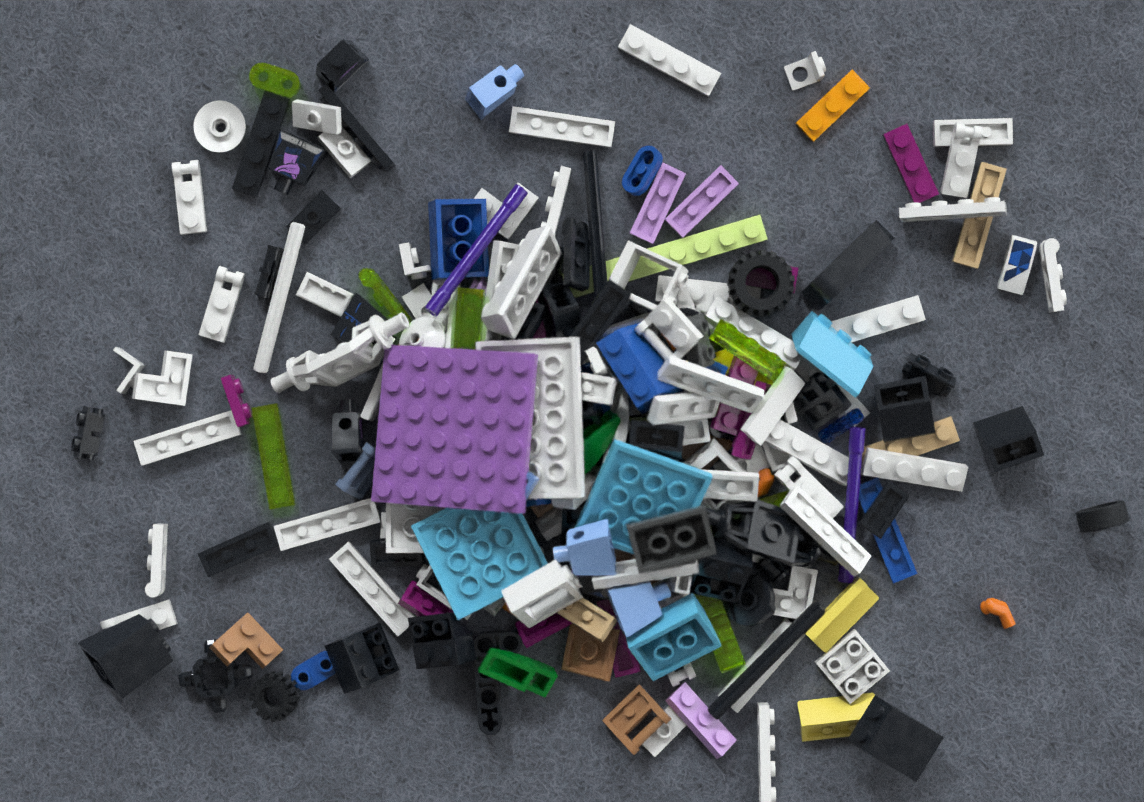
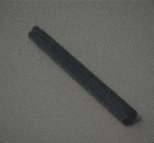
M590 150L583 152L594 296L596 298L607 283L597 152Z
M814 601L708 707V712L715 719H719L825 613V609L817 601Z

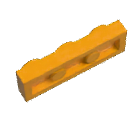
M852 69L795 124L814 142L870 87Z

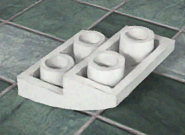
M855 629L837 642L828 652L814 661L850 704L890 672Z

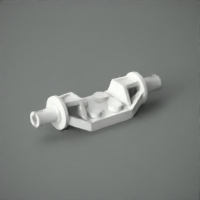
M402 313L385 322L380 316L373 315L369 321L352 328V340L350 342L339 344L336 349L326 354L318 355L309 350L297 358H289L286 362L287 371L277 377H273L271 385L275 392L278 393L293 385L300 391L308 390L310 384L337 387L379 366L384 356V349H389L393 345L392 335L409 328V321L405 314ZM374 339L377 341L375 346H373L372 341Z

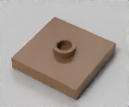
M572 623L569 628L561 670L603 681H610L620 630L612 628L604 642Z

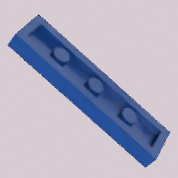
M878 477L860 484L859 503L864 514L882 489ZM894 518L881 539L872 534L892 583L917 574Z

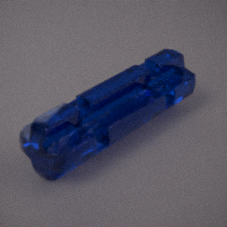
M852 409L846 416L843 415L831 423L828 428L821 430L818 433V437L823 444L830 443L835 437H839L848 431L850 427H854L855 424L857 425L862 422L864 415L860 409Z

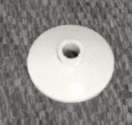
M213 101L204 105L198 111L194 120V133L198 142L212 152L222 153L234 149L240 144L245 135L246 123L243 114L235 105L226 101ZM218 124H225L226 129L224 132L217 131Z
M420 317L410 322L409 328L403 330L399 345L444 348L446 340L445 331L437 320L430 317Z

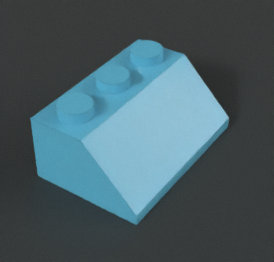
M811 311L792 332L796 351L856 398L873 368L870 358L871 353L862 345L857 347L850 342L852 338L841 329L839 331L835 330L831 326L832 322L825 315L820 314L818 316Z
M693 593L662 608L661 617L631 636L626 637L629 650L652 681L722 646L704 608Z

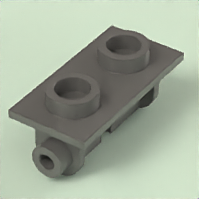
M699 313L694 316H686L703 335L687 353L688 362L703 368L715 364V353L712 345H710L709 327L704 319V314Z

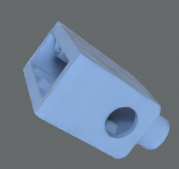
M516 64L508 70L499 66L469 87L465 100L482 120L514 94L517 87L516 82L524 77V73Z
M608 519L568 530L567 545L553 547L554 560L558 562L570 561L574 575H616V556Z
M645 581L634 585L625 584L605 589L620 629L626 637L631 636L661 617L662 611L658 602L671 597L666 582L652 587L650 581Z

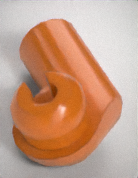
M768 468L758 472L760 479L758 483V497L767 494L775 481L774 475L771 474V470Z
M987 598L986 601L981 602L980 609L985 615L991 613L998 616L1004 629L1016 624L1005 602L995 598Z

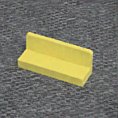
M857 576L854 582L850 583L825 609V613L805 634L826 653L879 600V597Z
M862 694L851 704L844 696L798 701L802 742L850 736L875 694Z

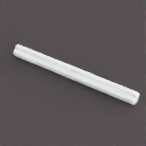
M292 222L290 224L253 368L260 373H267L305 230V226L300 223Z

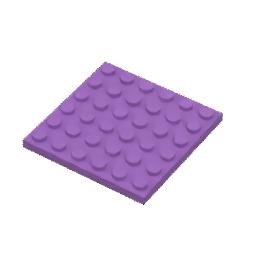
M391 345V348L384 349L371 501L525 514V494L528 482L527 472L529 470L538 354Z

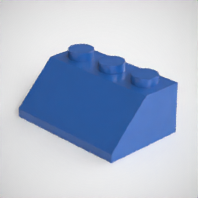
M435 199L428 202L431 280L447 279L487 226L486 199ZM488 246L464 279L488 277Z
M636 323L617 329L596 344L641 414H644L650 410L654 396L672 395L682 388L658 380V371L663 366L665 360L643 335L639 336L634 329L640 324Z

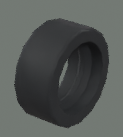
M1123 500L1099 504L1075 513L1080 532L1082 533L1111 528L1130 520L1125 501Z

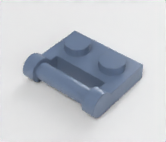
M367 442L362 447L363 452L342 479L339 478L335 483L341 490L362 500L373 485L376 448Z

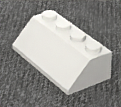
M544 226L530 230L525 239L520 241L517 254L508 263L502 281L497 283L492 299L482 310L481 318L487 330L515 340L562 254L551 227Z

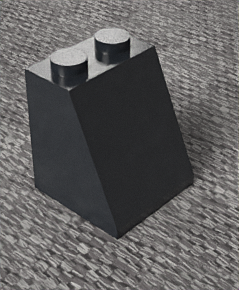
M140 614L85 638L78 643L101 681L122 699L173 662L169 651H171L169 644L165 639H160L157 634L160 631L157 624L151 618L147 620Z
M875 695L849 736L848 741L917 782L944 737L908 713Z

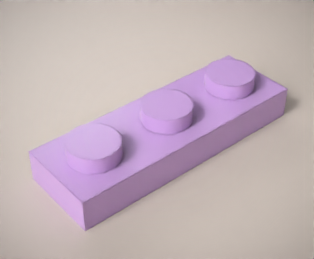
M662 163L630 231L631 235L650 244L654 243L686 173Z
M720 165L665 218V221L683 238L739 183Z
M686 682L681 684L665 700L716 759L722 757L737 741L719 719H715L708 712V707Z

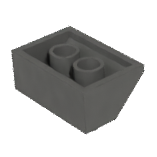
M705 505L626 525L639 574L717 554Z

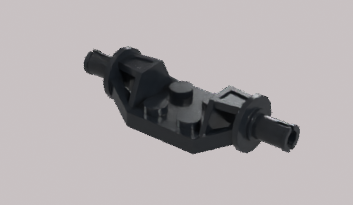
M760 500L745 501L731 505L723 503L717 511L705 507L709 525L712 526L713 537L717 539L723 538L742 551L789 566L803 565L806 568H811L817 560L832 566H836L838 563L830 553L781 507ZM731 514H740L738 519L731 518ZM800 534L807 539L805 543L799 540Z

